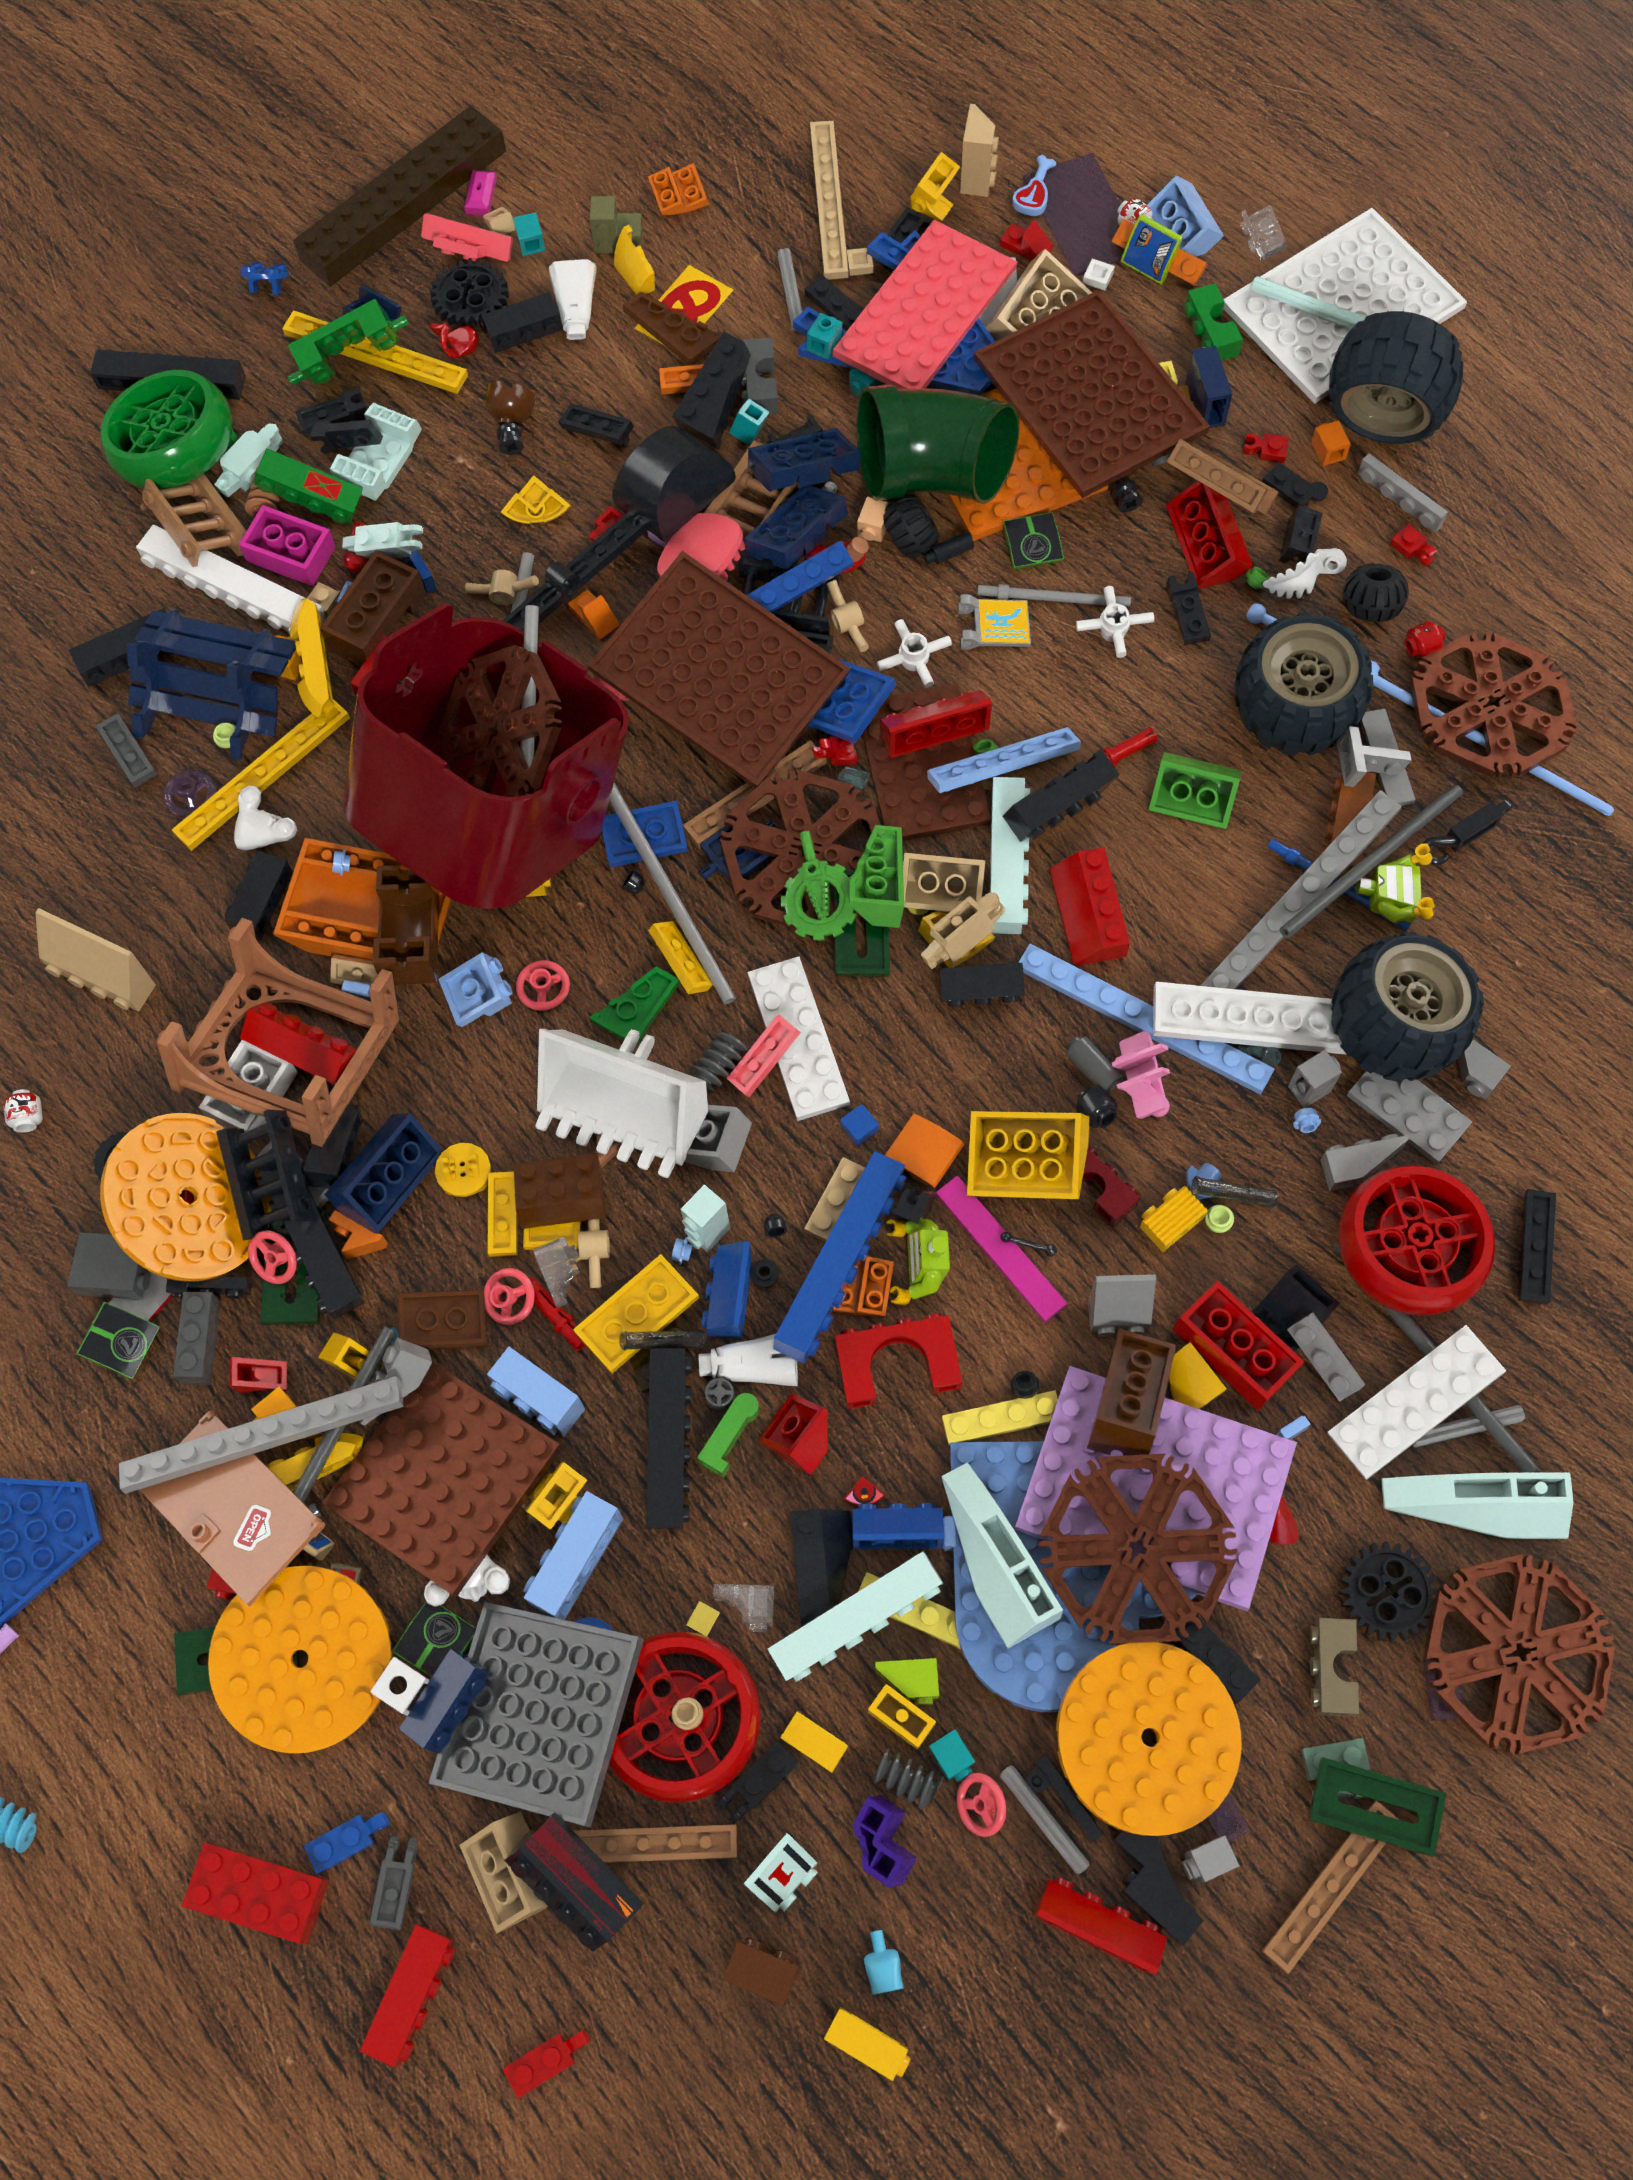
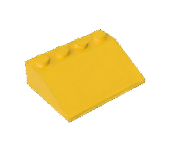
M971 1111L967 1196L1079 1199L1088 1150L1090 1117L1082 1113Z

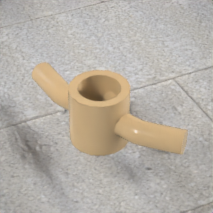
M496 570L492 574L491 584L466 583L465 593L489 594V599L493 603L510 605L514 602L515 591H523L537 586L539 580L537 576L533 575L517 581V576L513 572Z
M836 580L827 583L837 607L830 611L834 627L839 634L849 631L859 651L865 652L869 646L858 629L859 626L864 624L863 614L858 603L855 600L849 603L845 602Z
M600 1219L588 1220V1231H579L578 1235L580 1260L589 1259L590 1288L601 1287L600 1259L610 1257L608 1230H600Z

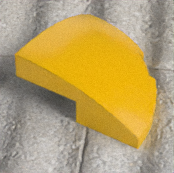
M533 475L520 493H515L501 513L509 519L523 524L546 523L561 516L571 505Z

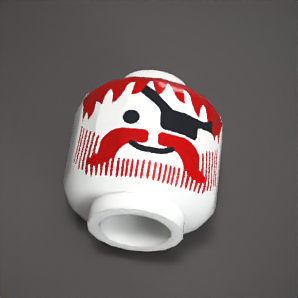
M1138 198L1124 201L1117 211L1119 214V225L1123 219L1135 225L1141 214L1154 220L1151 208Z
M16 1090L3 1103L5 1122L16 1132L33 1131L43 1120L41 1100L39 1096L30 1093L29 1090Z

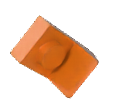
M587 589L568 603L569 610L600 642L620 627L618 620L602 595L596 598Z
M334 1210L329 1218V1221L335 1227L333 1231L339 1236L348 1239L341 1250L346 1259L385 1249L388 1245L383 1235L371 1232Z

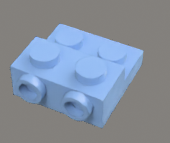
M482 952L438 979L456 1025L464 1027L484 1014L491 1016L512 1004L509 998L512 995V989L505 980L502 981L500 972L503 971V967L497 958Z

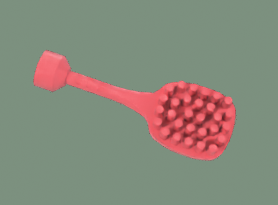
M699 513L695 515L670 538L657 565L659 577L664 574L678 555L684 551L726 581L728 575L725 569L732 571L735 567L732 559L738 561L741 558L738 549L740 551L746 549L741 527L736 521L719 514ZM594 676L596 681L612 691L620 700H630L598 676Z

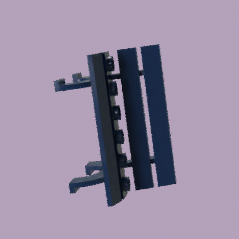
M171 609L169 613L152 610L144 623L145 627L140 629L134 639V643L129 642L127 644L130 680L146 684V686L130 685L128 705L142 708L139 714H132L133 736L143 738L149 732L156 713L159 711L218 725L230 723L236 726L234 733L230 736V758L242 759V749L249 732L274 737L278 716L252 710V707L277 712L278 687L252 682L251 674L253 671L281 677L288 665V659H291L296 651L295 641L271 636V631L263 629L261 633L182 617L179 616L178 610ZM161 650L228 665L227 676L158 661L157 655ZM159 687L239 704V707L159 690Z

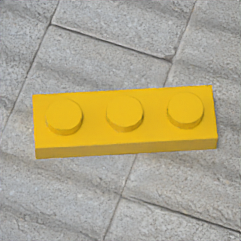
M669 921L653 924L648 931L686 992L693 994L708 991L713 984L675 923Z
M514 1172L488 1173L489 1257L518 1256V1216L515 1207Z

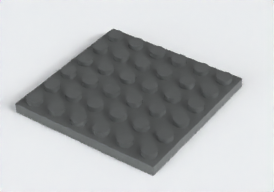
M484 1602L468 1657L491 1674L485 1681L483 1690L476 1695L469 1706L467 1715L453 1731L447 1746L437 1754L429 1784L545 1816H550L555 1812L564 1821L591 1828L644 1639L634 1635Z

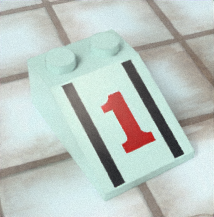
M787 1833L745 1881L744 1885L774 1912H777L779 1908L785 1912L797 1898L793 1894L796 1888L801 1883L806 1887L818 1873L814 1869L818 1863Z

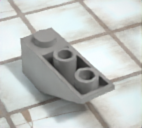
M1391 1134L1381 1138L1380 1141L1371 1142L1370 1139L1356 1142L1354 1146L1344 1147L1343 1145H1335L1329 1147L1320 1160L1329 1192L1358 1186L1405 1146L1409 1140L1408 1135L1398 1137V1134Z
M397 1338L393 1346H389L383 1356L384 1363L379 1371H375L370 1384L397 1376L401 1381L402 1396L404 1398L420 1386L431 1366L432 1359L429 1350ZM378 1415L360 1420V1424L366 1425Z

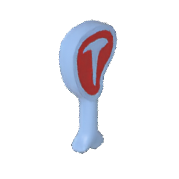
M1045 155L1037 157L1039 167L1035 177L1030 180L1027 186L1018 189L1013 195L1012 205L1019 213L1038 216L1046 209L1048 192L1043 180L1047 170L1056 166V161L1054 159H1047Z

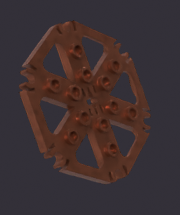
M1476 632L1472 633L1470 639L1467 633L1446 644L1441 650L1422 657L1416 667L1418 671H1414L1410 680L1418 732L1420 733L1424 730L1421 736L1423 739L1428 736L1435 738L1430 748H1437L1436 753L1491 778L1494 774L1496 778H1500L1503 774V769L1509 772L1510 778H1514L1516 773L1520 777L1561 754L1571 742L1569 738H1572L1577 725L1567 678L1565 676L1560 679L1563 674L1562 670L1556 673L1550 671L1555 662L1553 660L1548 661L1549 657L1495 633L1491 636L1489 632H1486L1483 641L1477 638ZM1459 650H1465L1468 653L1473 680L1444 668L1441 665V660ZM1507 650L1530 661L1531 667L1503 682L1498 651ZM1548 689H1554L1558 693L1562 715H1550L1525 702ZM1426 690L1461 706L1441 717H1435L1429 712ZM1489 702H1490V703H1497V702H1499L1498 705H1497V707H1496L1495 705H1492V706L1489 705V706H1487V704H1488ZM1482 727L1488 756L1483 757L1458 746L1456 740ZM1513 729L1548 745L1530 756H1522L1517 751Z
M513 645L472 659L474 664H467L469 674L460 672L459 678H456L436 737L440 738L436 740V745L443 746L441 753L436 755L447 762V769L452 772L451 766L457 760L474 756L466 782L481 791L490 793L499 770L506 785L504 797L526 796V793L533 794L536 792V789H540L561 730L557 726L562 724L561 720L554 718V714L561 710V706L555 705V703L561 701L539 655L528 651L526 648ZM504 661L506 669L497 695H495L486 676V668ZM532 676L540 694L539 700L533 706L520 709ZM465 696L477 724L453 731L451 728L452 721L455 719L460 706V698ZM540 736L536 753L529 767L517 742Z
M796 769L797 780H794V772L788 770L787 781H782L779 778V774L775 773L774 785L770 775L733 808L724 820V826L730 827L732 831L729 833L721 831V839L719 841L735 899L743 893L738 903L741 905L744 901L750 900L753 905L749 908L748 913H755L754 918L794 929L797 928L793 924L788 926L783 917L787 913L775 909L771 901L785 889L784 886L789 877L793 879L799 873L797 869L803 866L802 863L806 862L805 856H802L801 851L798 850L803 849L800 833L810 831L816 859L819 861H828V865L833 867L837 863L846 868V870H856L859 859L864 852L834 843L859 820H864L868 823L871 833L875 825H880L875 805L873 804L872 807L867 809L871 799L868 798L864 802L857 801L856 798L860 795L861 790L856 789L853 791L855 785ZM808 785L834 791L839 797L838 802L813 825L803 795V788ZM771 794L775 796L784 830L750 821L746 813L762 797ZM738 848H742L776 859L753 880H745L741 876L735 851ZM829 885V890H830V894H829L830 900H829V902H830V916H831V915L833 914V895H832L831 888H830V885ZM805 891L803 897L807 907L806 915L818 920L817 913L808 893Z
M1166 1454L1095 1457L1101 1467L1099 1470H1097V1465L1094 1461H1087L1092 1470L1091 1474L1084 1476L1078 1468L1075 1469V1476L1081 1481L1078 1484L1070 1473L1039 1538H1052L1051 1542L1048 1540L1039 1542V1547H1048L1052 1552L1050 1557L1040 1558V1563L1047 1565L1053 1562L1054 1565L1050 1568H1041L1080 1629H1082L1086 1619L1091 1621L1086 1627L1087 1634H1090L1094 1626H1100L1103 1629V1635L1100 1639L1102 1642L1108 1638L1109 1631H1113V1637L1109 1644L1182 1641L1177 1636L1175 1628H1178L1181 1636L1186 1639L1189 1637L1188 1632L1185 1630L1187 1622H1193L1198 1630L1202 1628V1622L1196 1617L1197 1614L1207 1624L1237 1559L1224 1558V1555L1233 1556L1238 1553L1237 1549H1228L1224 1544L1227 1538H1235L1236 1533L1226 1532L1223 1534L1222 1529H1234L1235 1527L1194 1467L1188 1478L1184 1475L1189 1469V1464L1185 1463L1181 1471L1172 1469L1173 1456L1167 1459L1165 1466H1162L1161 1463ZM1146 1468L1153 1474V1481L1136 1516L1111 1481V1474L1115 1470ZM1184 1491L1194 1492L1212 1519L1211 1526L1207 1529L1163 1531L1181 1493ZM1076 1496L1084 1497L1108 1531V1534H1062L1059 1525L1071 1500ZM1134 1529H1137L1135 1536H1131ZM1143 1533L1146 1534L1142 1546L1146 1549V1553H1139L1137 1557L1135 1556L1133 1562L1130 1563L1133 1550L1129 1547L1130 1542L1136 1543L1140 1540ZM1152 1537L1154 1538V1540L1150 1546L1148 1545V1543ZM1126 1551L1124 1559H1121L1123 1552ZM1140 1560H1144L1141 1567L1138 1568L1137 1566ZM1209 1561L1215 1565L1216 1574L1202 1601L1194 1602L1190 1599L1167 1563ZM1112 1565L1094 1603L1089 1607L1081 1606L1064 1582L1063 1572L1070 1567ZM1139 1580L1164 1616V1625L1159 1629L1127 1630L1121 1623V1618Z
M1524 1554L1455 1571L1457 1573L1449 1576L1455 1583V1589L1451 1590L1446 1584H1443L1439 1587V1591L1435 1593L1422 1660L1435 1659V1662L1426 1664L1424 1670L1434 1669L1437 1671V1680L1429 1682V1686L1443 1685V1689L1432 1692L1485 1746L1489 1745L1490 1748L1496 1749L1502 1738L1506 1742L1505 1753H1514V1755L1585 1737L1581 1733L1587 1734L1591 1731L1585 1725L1584 1719L1587 1716L1595 1723L1601 1720V1715H1604L1615 1645L1603 1647L1604 1643L1614 1640L1613 1636L1604 1637L1600 1633V1627L1609 1624L1608 1620H1594L1595 1617L1605 1614L1553 1562L1548 1564V1560L1543 1559L1539 1561L1538 1569H1535L1532 1566L1533 1556L1527 1555L1523 1558ZM1502 1572L1512 1575L1514 1587L1508 1618L1476 1587V1581L1479 1578ZM1552 1586L1557 1588L1577 1608L1579 1617L1574 1623L1541 1631L1548 1587ZM1449 1611L1457 1613L1487 1645L1451 1654L1445 1653L1440 1647L1445 1615ZM1516 1644L1519 1649L1524 1648L1526 1650L1532 1648L1533 1650L1522 1656V1662L1519 1657L1511 1656L1506 1658V1654L1513 1653L1517 1649ZM1507 1645V1648L1501 1649L1500 1646ZM1582 1653L1592 1655L1595 1660V1668L1590 1693L1585 1696L1551 1661ZM1506 1664H1513L1511 1667L1506 1666ZM1497 1675L1490 1717L1485 1722L1479 1721L1457 1699L1455 1694L1456 1688L1464 1683ZM1530 1689L1559 1716L1560 1726L1557 1730L1535 1736L1524 1734L1523 1728Z

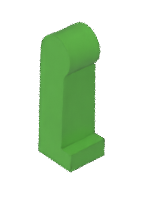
M742 1393L734 1399L697 1457L699 1464L722 1478L725 1477L730 1469L729 1463L725 1461L726 1457L747 1423L754 1421L758 1417L759 1404L754 1395Z

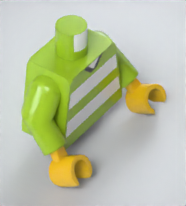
M1418 845L1415 849L1416 855L1414 856L1409 854L1393 862L1377 866L1370 879L1361 878L1356 883V894L1368 895L1370 897V910L1372 912L1383 915L1393 923L1403 921L1413 923L1418 918V915L1423 919H1430L1433 916V908L1435 907L1433 899L1430 897L1421 899L1420 866H1416L1418 862L1421 865L1431 863L1432 855L1429 853V845Z
M923 1219L920 1223H915L911 1220H908L906 1223L900 1220H888L886 1223L894 1224L895 1227L892 1233H887L888 1236L904 1237L906 1233L909 1234L907 1235L909 1289L906 1290L897 1286L890 1289V1293L898 1295L891 1302L900 1306H906L911 1298L918 1299L937 1292L940 1284L949 1272L948 1233L945 1230H939V1227L929 1219Z

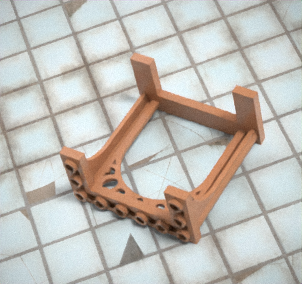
M242 918L237 926L230 930L228 935L236 972L231 980L225 982L222 993L217 1000L211 1003L208 1014L204 1020L199 1021L192 1038L186 1041L182 1025L172 1021L166 1030L160 1032L157 1038V1046L172 1091L180 1094L185 1088L262 1117H265L263 1111L286 1110L291 1127L310 1134L311 1143L322 1147L399 1022L393 974L391 971L381 969L369 989L371 1002L294 973L272 958L257 942L252 921ZM251 988H257L261 991L262 994L258 1000H250L247 997ZM267 989H269V990L271 991V993H276V994L273 995V996H269ZM243 1002L245 1004L244 1007L238 1009L241 1003ZM261 1003H298L369 1028V1031L330 1094L326 1078L315 1075L302 1095V1105L247 1084L237 1077L229 1067L225 1055L228 1036L233 1027L247 1015L249 1008ZM215 1043H218L217 1048L211 1049ZM214 1056L219 1058V1061L212 1066H201L206 1057ZM223 1070L224 1074L220 1076L217 1072Z

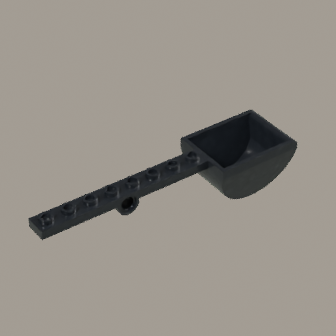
M667 426L651 434L631 453L619 471L612 492L614 505L624 512L625 515L566 566L561 562H555L550 565L544 576L545 584L502 621L524 631L525 606L534 605L539 607V625L647 530L663 542L667 541L735 481L736 474L731 465L720 455L678 426Z

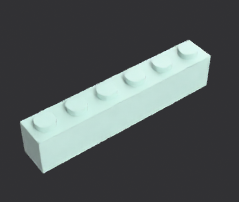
M993 777L990 893H997L1005 911L993 923L995 930L991 933L1021 934L1022 925H1027L1028 908H1023V900H1028V884H1023L1024 876H1028L1029 860H1024V852L1029 851V838L1020 842L1002 817L1013 804L1030 794V788H1025V778Z
M923 1551L769 1647L768 1651L785 1680L787 1681L793 1677L798 1682L812 1673L809 1667L819 1661L823 1666L838 1657L835 1651L843 1645L849 1650L863 1641L861 1634L871 1629L873 1633H876L889 1625L887 1618L897 1612L898 1616L901 1617L915 1607L912 1602L923 1596L924 1600L927 1601L941 1591L938 1586L943 1581Z

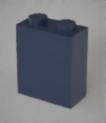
M1201 347L1192 350L1185 381L1186 385H1188L1191 401L1194 402V407L1210 425V428L1224 426L1232 399V391L1217 347Z

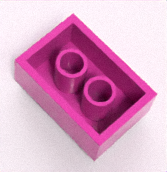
M264 505L261 506L239 543L246 562L310 586H314L336 548L330 529Z

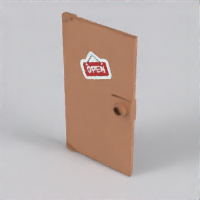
M208 1411L180 1444L229 1428L213 1411ZM255 1454L139 1489L248 1606H251L309 1541L316 1537L325 1527V1523Z

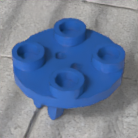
M251 262L249 265L241 266L240 276L248 278L249 293L258 292V281L268 279V282L272 283L273 295H278L282 292V279L289 277V271L285 264H272V267H264L263 263Z

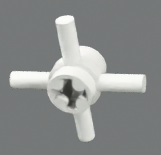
M1107 586L1103 589L1107 607L1102 612L1100 618L1076 621V630L1101 629L1102 637L1106 641L1114 642L1116 656L1122 658L1127 655L1124 636L1130 625L1154 622V613L1129 615L1128 609L1125 606L1116 603L1113 586Z
M903 619L896 621L894 625L902 639L899 654L877 661L879 671L902 664L909 671H917L926 688L931 687L934 681L926 667V663L929 661L930 653L952 645L950 637L945 636L927 643V639L920 633H910Z

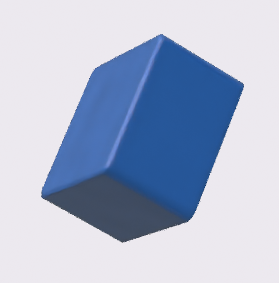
M863 1104L840 1120L841 1128L856 1146H859L879 1131V1123Z

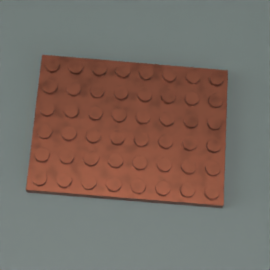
M1100 290L974 352V360L1006 401L1016 407L1020 419L1082 498L1172 452L1179 439L1189 443L1209 433L1210 425Z
M684 551L678 555L588 664V670L754 788H757L769 776L850 673L848 666Z

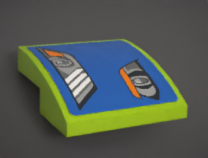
M1141 214L1129 237L1121 262L1162 285L1167 278L1173 259L1177 256L1183 237Z

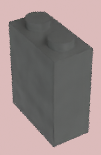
M80 1232L67 1287L79 1296L143 1300L145 1290L148 1289L150 1284L149 1270L132 1260L117 1244L112 1234Z

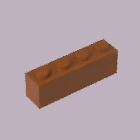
M1367 772L1355 787L1344 786L1343 775L1335 778L1333 793H1337L1336 800H1332L1329 809V816H1333L1332 824L1328 823L1325 833V839L1329 840L1328 846L1372 800L1376 778L1375 773ZM1363 852L1354 860V862L1343 872V874L1340 877L1345 875L1360 861H1362Z

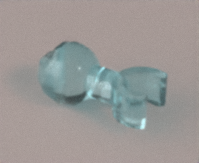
M1250 1045L1248 1048L1238 1046V1050L1247 1055L1253 1054L1260 1057L1263 1063L1271 1067L1277 1065L1282 1059V1053L1276 1047Z

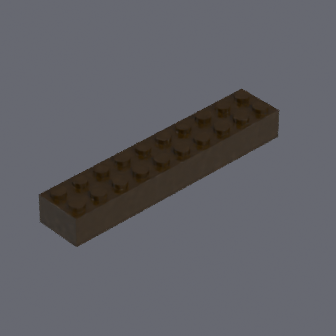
M470 105L295 238L293 243L299 260L331 287L469 181L472 170L482 171L504 154L506 147L502 130Z

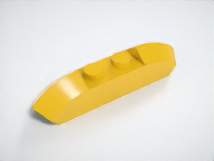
M306 598L301 599L293 613L290 625V638L298 640L295 641L298 656H302L303 664H299L302 681L297 685L300 697L309 711L320 719L330 715L334 710L325 642L320 630L322 626L321 615L316 604Z
M342 1433L317 1479L350 1465L362 1450L363 1436ZM323 1436L314 1439L315 1447L299 1449L294 1453V1457L285 1461L284 1459L275 1460L269 1463L267 1467L293 1491Z

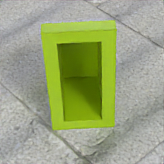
M936 1658L875 1662L876 1672L908 1701H915V1706L933 1705V1699H939Z

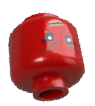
M1425 621L1408 630L1404 639V645L1411 657L1421 659L1432 652L1441 650L1446 635L1440 625L1437 626L1432 621Z

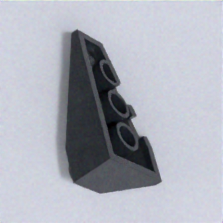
M811 1509L790 1512L801 1627L837 1606L840 1602L853 1544L850 1511Z

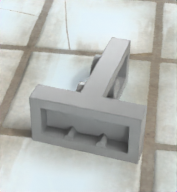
M1349 726L1346 729L1345 735H1342L1337 740L1344 786L1355 787L1367 772L1399 775L1412 761L1409 751L1362 745L1359 727Z

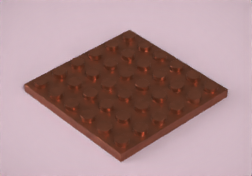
M432 1362L420 1386L403 1398L404 1407L391 1410L322 1504L448 1593L457 1597L563 1447Z

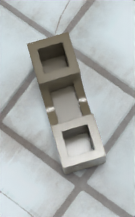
M1318 1618L1314 1621V1626H1310L1309 1630L1310 1644H1313L1315 1649V1657L1310 1659V1673L1312 1676H1315V1688L1311 1689V1705L1316 1707V1715L1354 1717L1359 1714L1358 1682H1347L1340 1679L1334 1672L1333 1661L1338 1654H1353L1357 1651L1356 1620Z

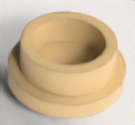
M693 1698L679 1700L672 1710L674 1723L683 1730L696 1728L703 1719V1709L700 1703Z

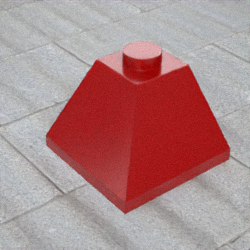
M791 1393L758 1441L793 1467L811 1475L815 1468L820 1465L822 1458L828 1451V1411L822 1406Z

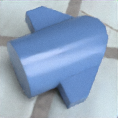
M1204 1163L1199 1170L1192 1165L1187 1169V1188L1195 1195L1196 1199L1214 1198L1222 1192L1216 1186L1222 1178V1174L1213 1165Z

